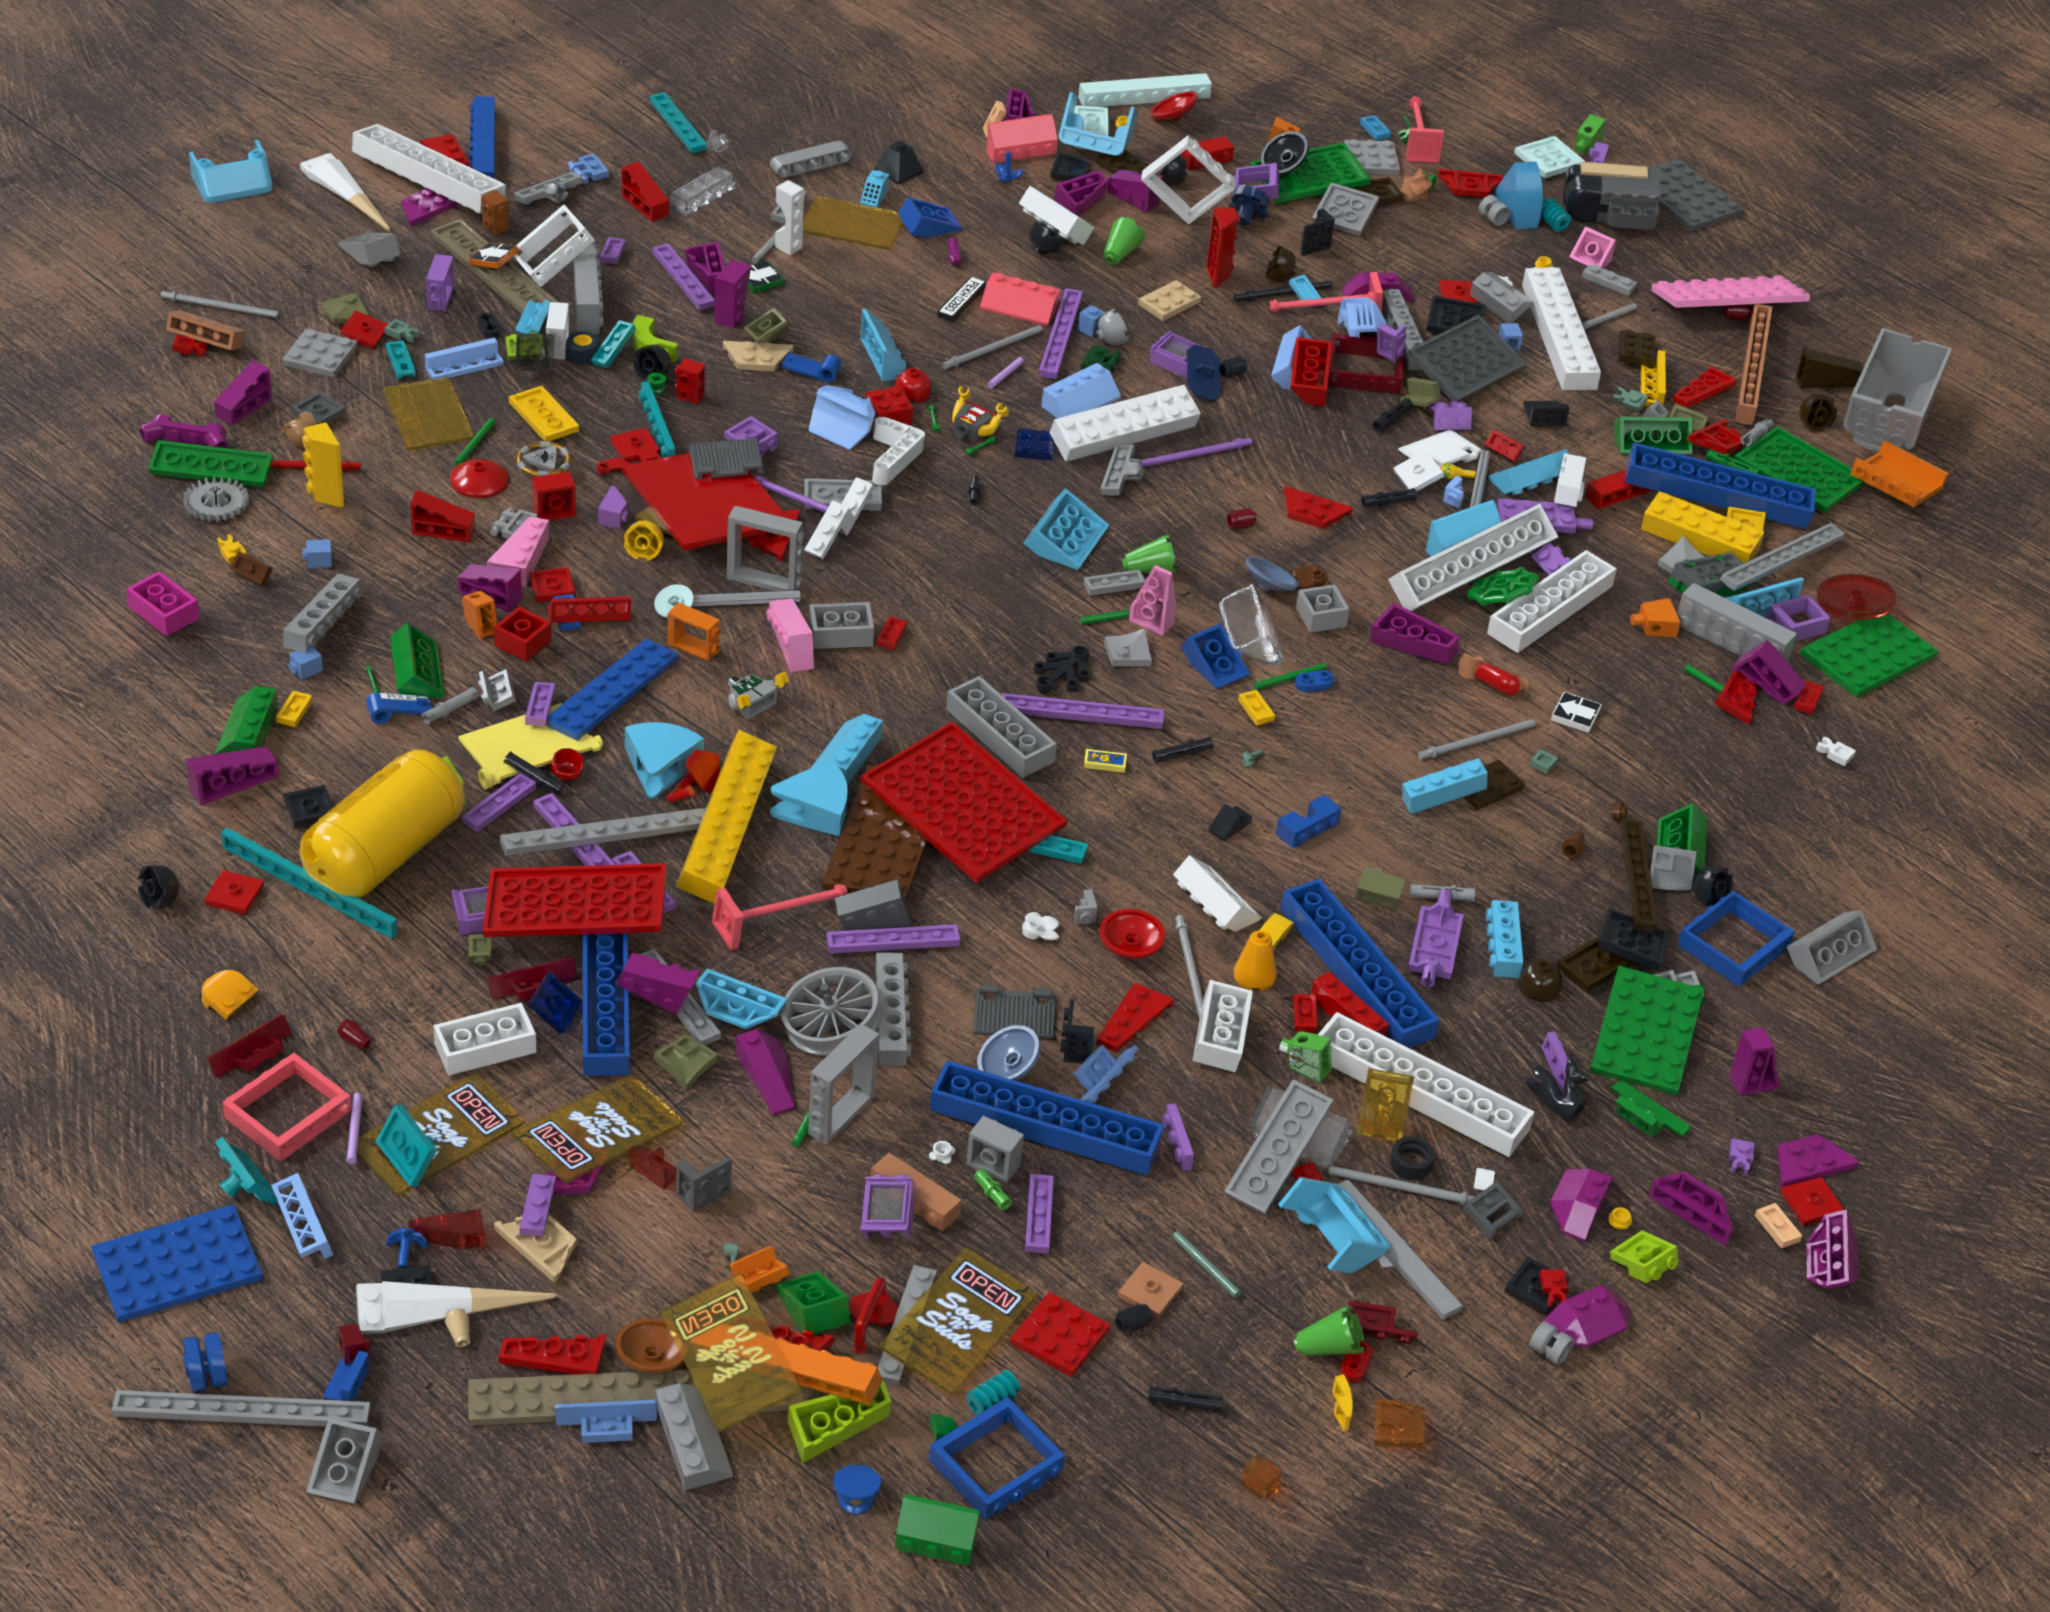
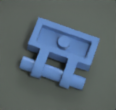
M595 154L578 157V162L569 161L567 164L570 172L582 176L583 184H587L590 177L593 181L609 177V170Z

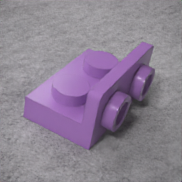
M1381 323L1377 327V353L1394 362L1399 357H1402L1406 352V326L1402 325L1396 331Z

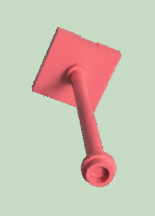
M1413 97L1409 104L1414 109L1417 128H1410L1406 161L1439 163L1444 130L1424 128L1420 110L1422 101L1418 97Z
M1370 272V291L1368 294L1277 302L1274 299L1270 301V311L1277 313L1278 309L1341 304L1344 298L1368 297L1376 302L1382 314L1383 291L1377 272Z
M837 884L833 890L740 911L725 888L717 889L712 923L729 949L734 950L739 948L743 920L836 898L848 893L845 885Z

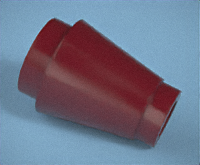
M346 1019L337 1029L340 1039L363 1050L368 1048L372 1042V1039L355 1020Z

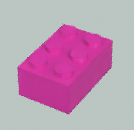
M160 571L126 589L129 608L166 636L200 619L198 600Z

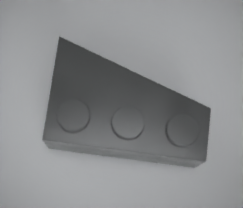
M898 880L835 898L838 917L844 930L912 926L909 906Z

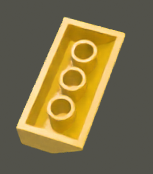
M326 422L305 427L302 442L306 450L303 452V457L307 463V467L304 468L308 483H306L307 492L317 502L340 508L344 507L340 444Z

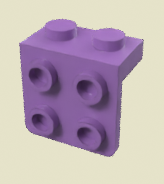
M1437 401L1433 405L1428 406V409L1434 411V430L1471 429L1472 407L1467 406L1466 403L1451 401V404L1443 401Z

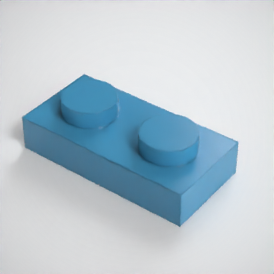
M1375 115L1360 119L1361 126L1376 141L1391 138V131Z

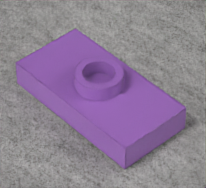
M608 237L600 255V262L617 265L626 246V240Z

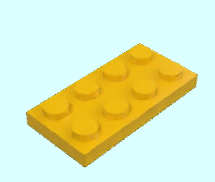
M543 386L509 396V403L544 441H553L579 432V425Z

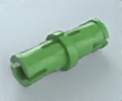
M985 1169L978 1170L974 1175V1180L983 1188L986 1197L991 1198L1001 1211L1008 1209L1012 1204V1200L1004 1193L1002 1185L998 1181H994Z

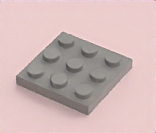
M1344 140V143L1367 174L1399 175L1400 167L1394 142L1388 140Z
M1330 183L1312 217V222H1316L1318 210L1324 208L1335 219L1334 229L1361 236L1379 202V197Z
M305 329L283 357L282 363L284 366L335 378L356 350L358 344L356 340Z

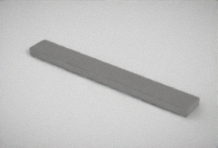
M1349 1180L1339 1183L1338 1185L1351 1195L1389 1242L1390 1248L1384 1256L1438 1316L1444 1320L1460 1312L1463 1305Z

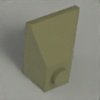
M774 308L744 327V330L758 344L781 339L790 331L787 320Z

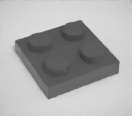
M318 391L292 406L291 411L297 417L299 414L307 411L312 414L317 424L325 422L328 424L344 415L346 407Z

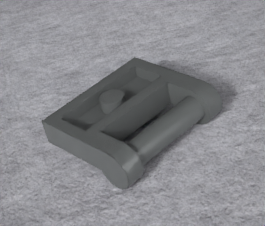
M1497 1182L1472 1198L1462 1208L1481 1228L1483 1235L1488 1239L1494 1237L1497 1231L1513 1219L1517 1220L1523 1215L1521 1207ZM1505 1206L1508 1212L1491 1224L1488 1218Z

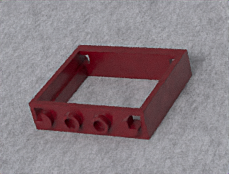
M1331 334L1332 348L1328 386L1400 394L1403 356L1395 361V376L1334 370L1335 353L1378 358L1386 357L1377 353V338L1361 336L1358 338L1350 335Z

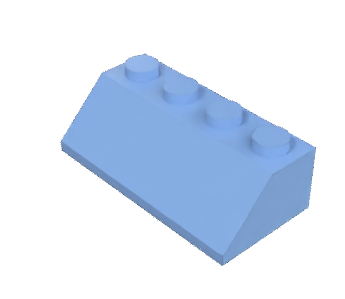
M1301 325L1283 335L1271 374L1274 382L1278 383L1283 389L1291 390L1296 337L1312 339Z
M1096 363L1044 388L1041 407L1056 418H1061L1105 406L1120 399L1121 395L1110 371Z

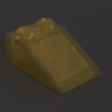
M1368 1068L1356 1134L1391 1141L1401 1139L1403 1137L1414 1076Z

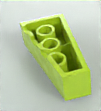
M884 1380L871 1405L831 1394L789 1406L787 1422L802 1463L889 1417L892 1401Z

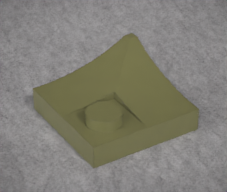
M356 292L321 303L322 309L333 323L346 324L355 310L369 316Z
M684 1034L654 1053V1061L666 1069L684 1090H688L707 1069L719 1061V1054L690 1035Z

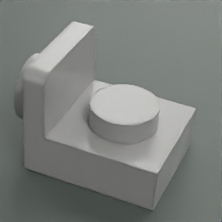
M1092 889L1083 890V899H1080V906L1075 907L1074 922L1075 924L1096 923L1097 904Z

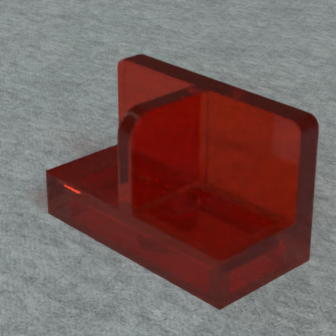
M632 1146L629 1149V1166L665 1190L676 1180L677 1168L664 1160L663 1148L658 1147L654 1152L646 1147L639 1150Z

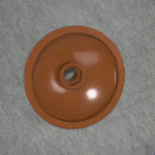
M656 1318L640 1319L627 1324L619 1331L615 1341V1350L620 1360L630 1368L648 1374L665 1373L679 1367L687 1359L690 1349V1342L684 1344L674 1323Z

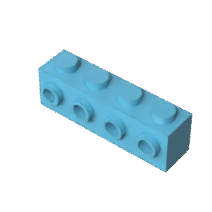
M1478 758L1436 773L1402 783V800L1410 814L1485 790L1487 789V771Z
M1492 900L1491 908L1486 910V921H1489L1487 936L1491 937L1488 943V951L1492 952L1489 965L1493 967V973L1496 977L1519 978L1523 966L1518 902Z

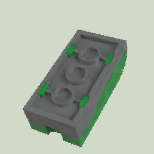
M1732 552L1677 562L1668 580L1675 590L1684 593L1695 583L1724 598L1740 594L1751 585L1750 583L1733 591L1720 580L1723 573L1744 564Z

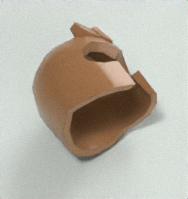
M304 411L296 419L287 422L281 432H286L287 439L294 446L304 448L302 442L304 428L317 425L312 414Z

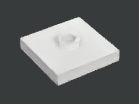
M1426 450L1393 468L1406 488H1415L1416 491L1444 477L1443 471Z

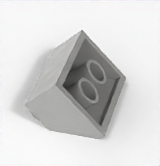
M1483 272L1472 282L1470 296L1481 304H1486L1485 306L1508 323H1513L1534 302L1493 272Z

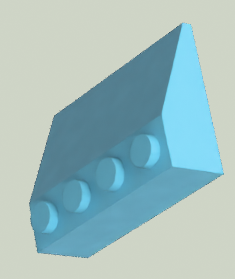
M1065 488L1052 502L1023 544L1040 557L1078 570L1109 524Z

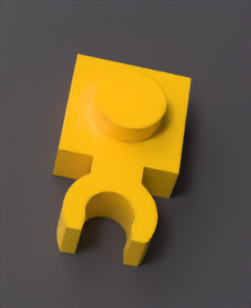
M230 534L227 535V541L221 540L220 537L217 538L220 553L228 564L233 563L238 551L247 555L240 542H233V537Z

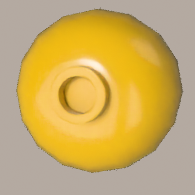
M647 520L638 521L632 524L624 534V547L628 554L635 559L643 557L647 558L646 561L651 560L659 554L663 547V532L653 522Z

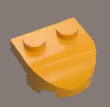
M225 970L212 975L204 982L201 988V1000L207 1010L212 1007L227 1020L252 999L259 989L241 973L234 970Z

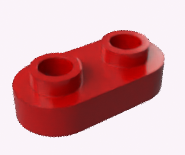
M1360 1341V1347H1364L1362 1353L1346 1354L1343 1359L1340 1375L1344 1374L1348 1383L1360 1382L1369 1366L1373 1349L1365 1341Z

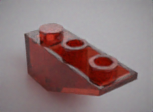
M480 1209L408 1220V1228L415 1229L414 1232L421 1233L428 1243L460 1250L485 1246V1230Z

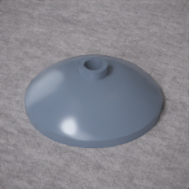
M1255 556L1247 557L1245 561L1246 567L1253 579L1259 583L1260 588L1266 591L1271 589L1277 592H1289L1296 590L1299 586L1298 581L1290 573L1276 564Z
M1022 1025L1009 1026L999 1030L982 1046L978 1055V1069L1015 1081L1022 1078L1033 1068L1040 1055L1041 1044L1038 1036L1032 1029Z

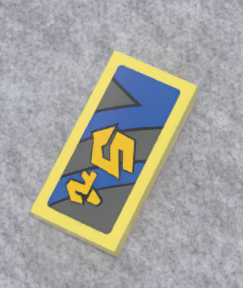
M1086 749L1084 768L1125 773L1127 754Z

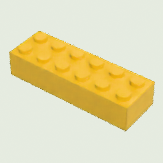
M1660 491L1645 511L1641 530L1677 543L1684 536L1698 552L1708 556L1732 552L1743 563L1755 558L1761 549L1764 531Z

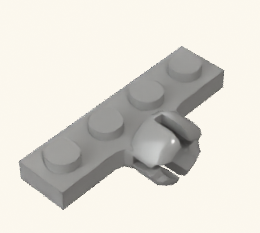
M569 172L514 193V198L524 205L545 198L558 204L564 202L568 196V192L565 189L575 188L576 185L583 183L582 176Z
M1115 445L1100 488L1101 495H1120L1126 480L1140 481L1142 479L1143 468L1140 464L1143 463L1140 459H1132L1135 452L1134 445Z

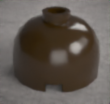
M1278 246L1272 254L1274 256L1273 260L1268 263L1265 276L1272 281L1284 282L1290 276L1295 275L1298 267L1295 266V255L1287 248Z
M1821 394L1807 397L1800 406V420L1807 428L1815 432L1824 431L1823 429L1827 426L1830 427L1836 419L1837 408L1833 403L1834 401Z
M1544 959L1532 960L1523 967L1519 975L1518 987L1521 993L1529 999L1534 997L1539 998L1538 1002L1552 1001L1559 996L1562 989V974L1558 966L1551 961Z

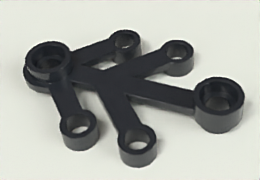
M1078 645L1073 647L1071 652H1048L1045 659L1046 663L1036 662L1034 664V673L1041 675L1037 678L1036 682L1038 691L1043 694L1048 693L1052 689V684L1066 673V690L1076 692L1079 684L1075 679L1073 666L1076 664L1079 667L1078 680L1088 682L1090 680V671L1087 670L1086 662L1090 658L1088 649L1085 646ZM1057 660H1067L1066 662H1057ZM1046 670H1055L1050 676L1042 675Z

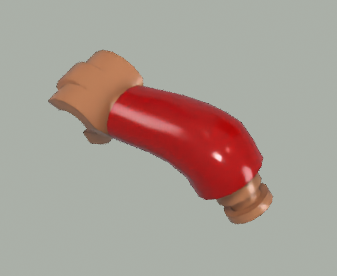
M1464 653L1459 659L1458 673L1466 679H1478L1508 696H1516L1518 692H1526L1528 690L1529 682L1526 677L1519 678L1515 674L1487 664L1480 655L1472 657Z

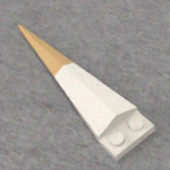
M331 153L300 163V169L309 179L338 194L369 216L387 232H390V227L348 170Z
M384 1281L382 1283L357 1284L358 1324L361 1333H386L446 1319V1314L454 1309H464L467 1314L551 1300L556 1297V1294Z

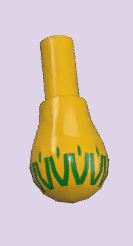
M1445 463L1440 467L1444 474L1442 478L1446 480L1453 479L1455 476L1475 478V471L1463 470L1450 463Z

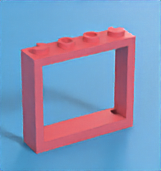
M295 1053L282 1059L277 1065L265 1071L261 1076L246 1084L242 1089L222 1102L224 1118L280 1162L352 1111L351 1095ZM296 1073L329 1098L330 1101L277 1137L243 1111V1109Z

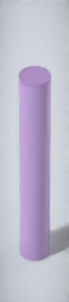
M1022 357L1016 359L987 383L988 387L991 389L1021 366L1024 363V359Z

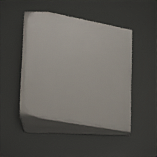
M1656 400L1646 409L1643 416L1667 417L1670 412Z

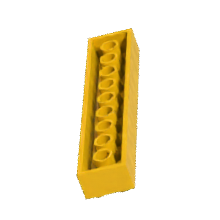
M738 730L729 748L676 884L677 888L715 904L717 889L725 887L777 746Z

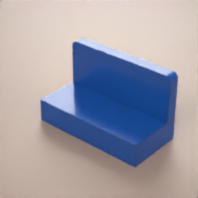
M359 1351L352 1364L345 1365L343 1359L340 1360L323 1395L324 1400H355L370 1369L368 1353Z

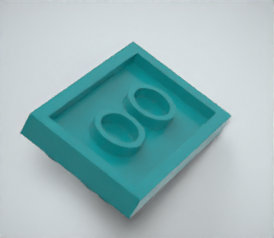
M394 1105L376 1143L410 1187H418L437 1149L434 1146L433 1138L425 1135L404 1106Z
M224 1137L217 1140L215 1143L221 1150L218 1154L225 1162L231 1164L229 1169L232 1172L227 1179L220 1183L222 1189L233 1198L243 1188L249 1194L253 1192L261 1202L266 1200L274 1206L278 1202L274 1190L250 1156Z

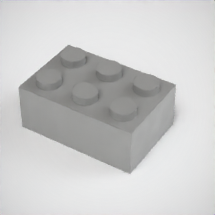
M870 602L810 605L809 627L813 633V649L873 647L874 625Z

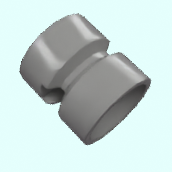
M1494 195L1486 196L1479 205V212L1495 226L1503 225L1510 217V208Z
M1544 1321L1532 1335L1529 1347L1539 1354L1546 1353L1548 1360L1556 1365H1560L1571 1352L1575 1339L1564 1332L1558 1333V1328Z

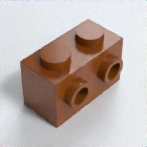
M497 190L482 195L483 226L494 236L509 230V202Z

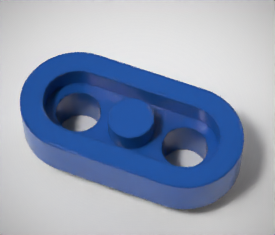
M1327 670L1301 673L1296 676L1295 687L1301 692L1328 690L1333 687L1334 675Z

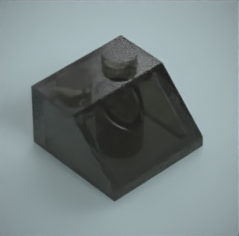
M517 333L516 371L555 372L556 335Z

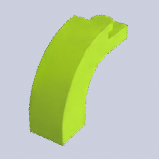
M637 315L633 321L636 330L632 334V344L635 351L646 345H659L669 353L671 361L676 362L678 359V343L656 338L654 336L655 319Z

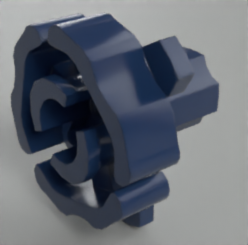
M1238 185L1237 188H1234L1231 196L1233 203H1230L1229 207H1234L1235 211L1238 210L1237 214L1240 217V225H1249L1252 215H1259L1263 218L1268 217L1269 213L1266 209L1270 200L1264 191L1247 185Z

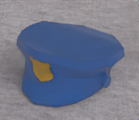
M848 1465L834 1474V1489L837 1493L838 1501L845 1512L853 1515L865 1513L875 1501L876 1495H878L881 1488V1476L869 1466Z

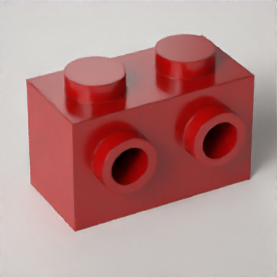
M685 358L680 365H677L675 375H677L675 385L677 399L698 404L705 395V364Z

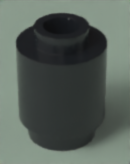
M1242 356L1226 359L1220 363V373L1223 377L1229 378L1244 374L1247 369V362Z
M1136 1304L1118 1311L1115 1324L1120 1331L1128 1334L1148 1326L1152 1321V1312L1146 1304Z

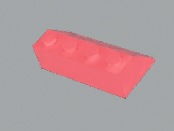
M1048 114L988 123L986 153L993 163L1005 162V153L1007 152L1012 153V160L1056 154L1058 138L1053 115Z
M993 272L987 281L980 309L1048 326L1059 308L1061 289Z

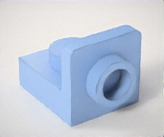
M1455 476L1445 488L1443 502L1457 508L1462 506L1464 492L1462 491L1463 487L1461 484L1463 478Z

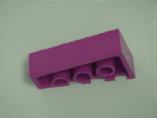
M267 746L186 759L189 791L200 806L279 777L278 761Z

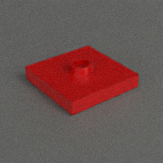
M1440 280L1441 297L1478 303L1476 299L1470 296L1471 281Z
M355 310L341 329L340 336L356 340L357 343L374 350L385 335V327L388 324Z
M645 428L610 436V443L621 459L627 462L636 461L639 454L656 450L660 455L659 447Z
M568 567L529 572V579L536 603L551 601L555 596L573 594L574 598H576V591Z
M223 870L204 898V903L208 906L246 915L264 887V880Z
M1822 1177L1782 1187L1780 1192L1802 1226L1821 1222L1824 1215L1844 1210Z

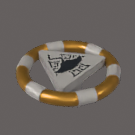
M550 441L534 442L524 446L518 452L516 464L523 473L531 477L563 473L571 467L572 455L566 447ZM542 449L533 453H529L532 450ZM559 451L564 456L565 463L555 470L556 452ZM523 461L537 466V471L528 468Z

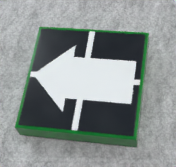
M768 261L751 265L748 288L753 293L785 284L783 276Z

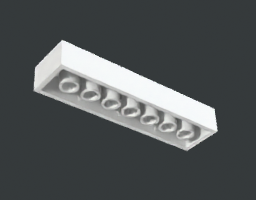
M1185 385L1054 419L1050 434L1065 462L1114 449L1116 444L1129 445L1195 427L1201 413Z
M1584 551L1536 584L1530 595H1523L1514 599L1491 615L1487 634L1519 653L1613 587L1617 568L1589 551Z

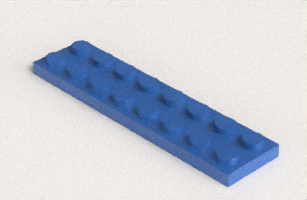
M646 638L548 715L546 726L578 741L679 660V653Z

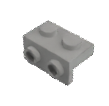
M507 669L489 678L483 671L479 672L480 681L478 683L483 691L481 697L486 706L490 705L493 711H496L516 701L511 676Z

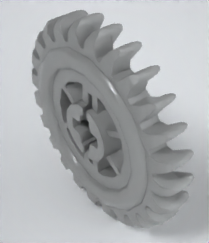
M214 476L212 483L207 478H205L204 485L200 480H198V487L192 483L191 489L187 488V493H184L183 504L188 513L194 515L197 519L200 518L202 521L208 519V522L213 520L220 522L221 519L226 521L228 520L227 518L232 519L235 518V515H240L241 511H244L249 504V494L243 484L238 485L237 480L232 485L231 478L228 479L227 483H224L223 476L220 482H217ZM215 495H217V505H218V507H216Z

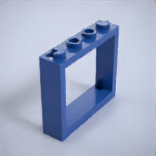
M1732 891L1727 896H1722L1714 906H1709L1704 914L1696 916L1691 924L1684 926L1682 932L1679 933L1680 940L1678 946L1741 987L1787 950V946L1792 943L1795 931L1735 891ZM1729 912L1772 939L1741 965L1699 938L1702 933Z
M1006 1397L932 1443L929 1451V1461L976 1510H980L979 1514L985 1520L996 1513L1000 1514L1011 1503L1019 1502L1025 1494L1039 1489L1050 1478H1056L1057 1474L1063 1471L1065 1455L1009 1397ZM1009 1421L1046 1460L988 1496L951 1456Z

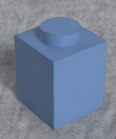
M1090 305L1080 312L1078 330L1090 337H1094L1097 335L1096 331L1099 330L1098 321L1105 312Z
M1518 323L1500 324L1498 335L1513 350H1520L1523 335Z
M330 539L306 540V548L302 549L303 561L307 560L308 568L332 567Z
M311 646L307 653L295 651L289 654V669L292 674H296L301 680L323 671L322 655L314 647Z

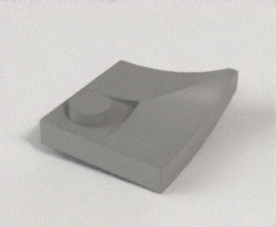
M1683 536L1672 549L1659 559L1658 566L1672 573L1677 562L1703 558L1704 556Z
M1145 629L1126 635L1105 637L1104 645L1112 666L1151 667L1152 659Z
M1654 845L1650 870L1652 888L1692 890L1697 852Z

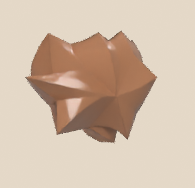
M1420 167L1414 176L1406 177L1404 175L1400 191L1404 193V198L1408 203L1415 202L1418 199H1426L1432 181L1428 179V174H1424Z

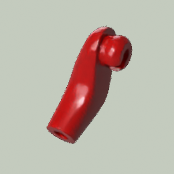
M615 457L599 462L596 471L600 475H605L614 471H622V466L632 463Z

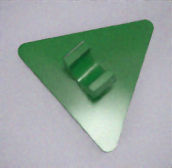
M1406 115L1403 117L1409 129L1398 133L1403 144L1408 142L1409 131L1412 128Z

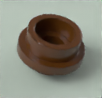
M1623 801L1614 803L1612 808V818L1617 819L1618 822L1627 817L1628 808L1624 806Z

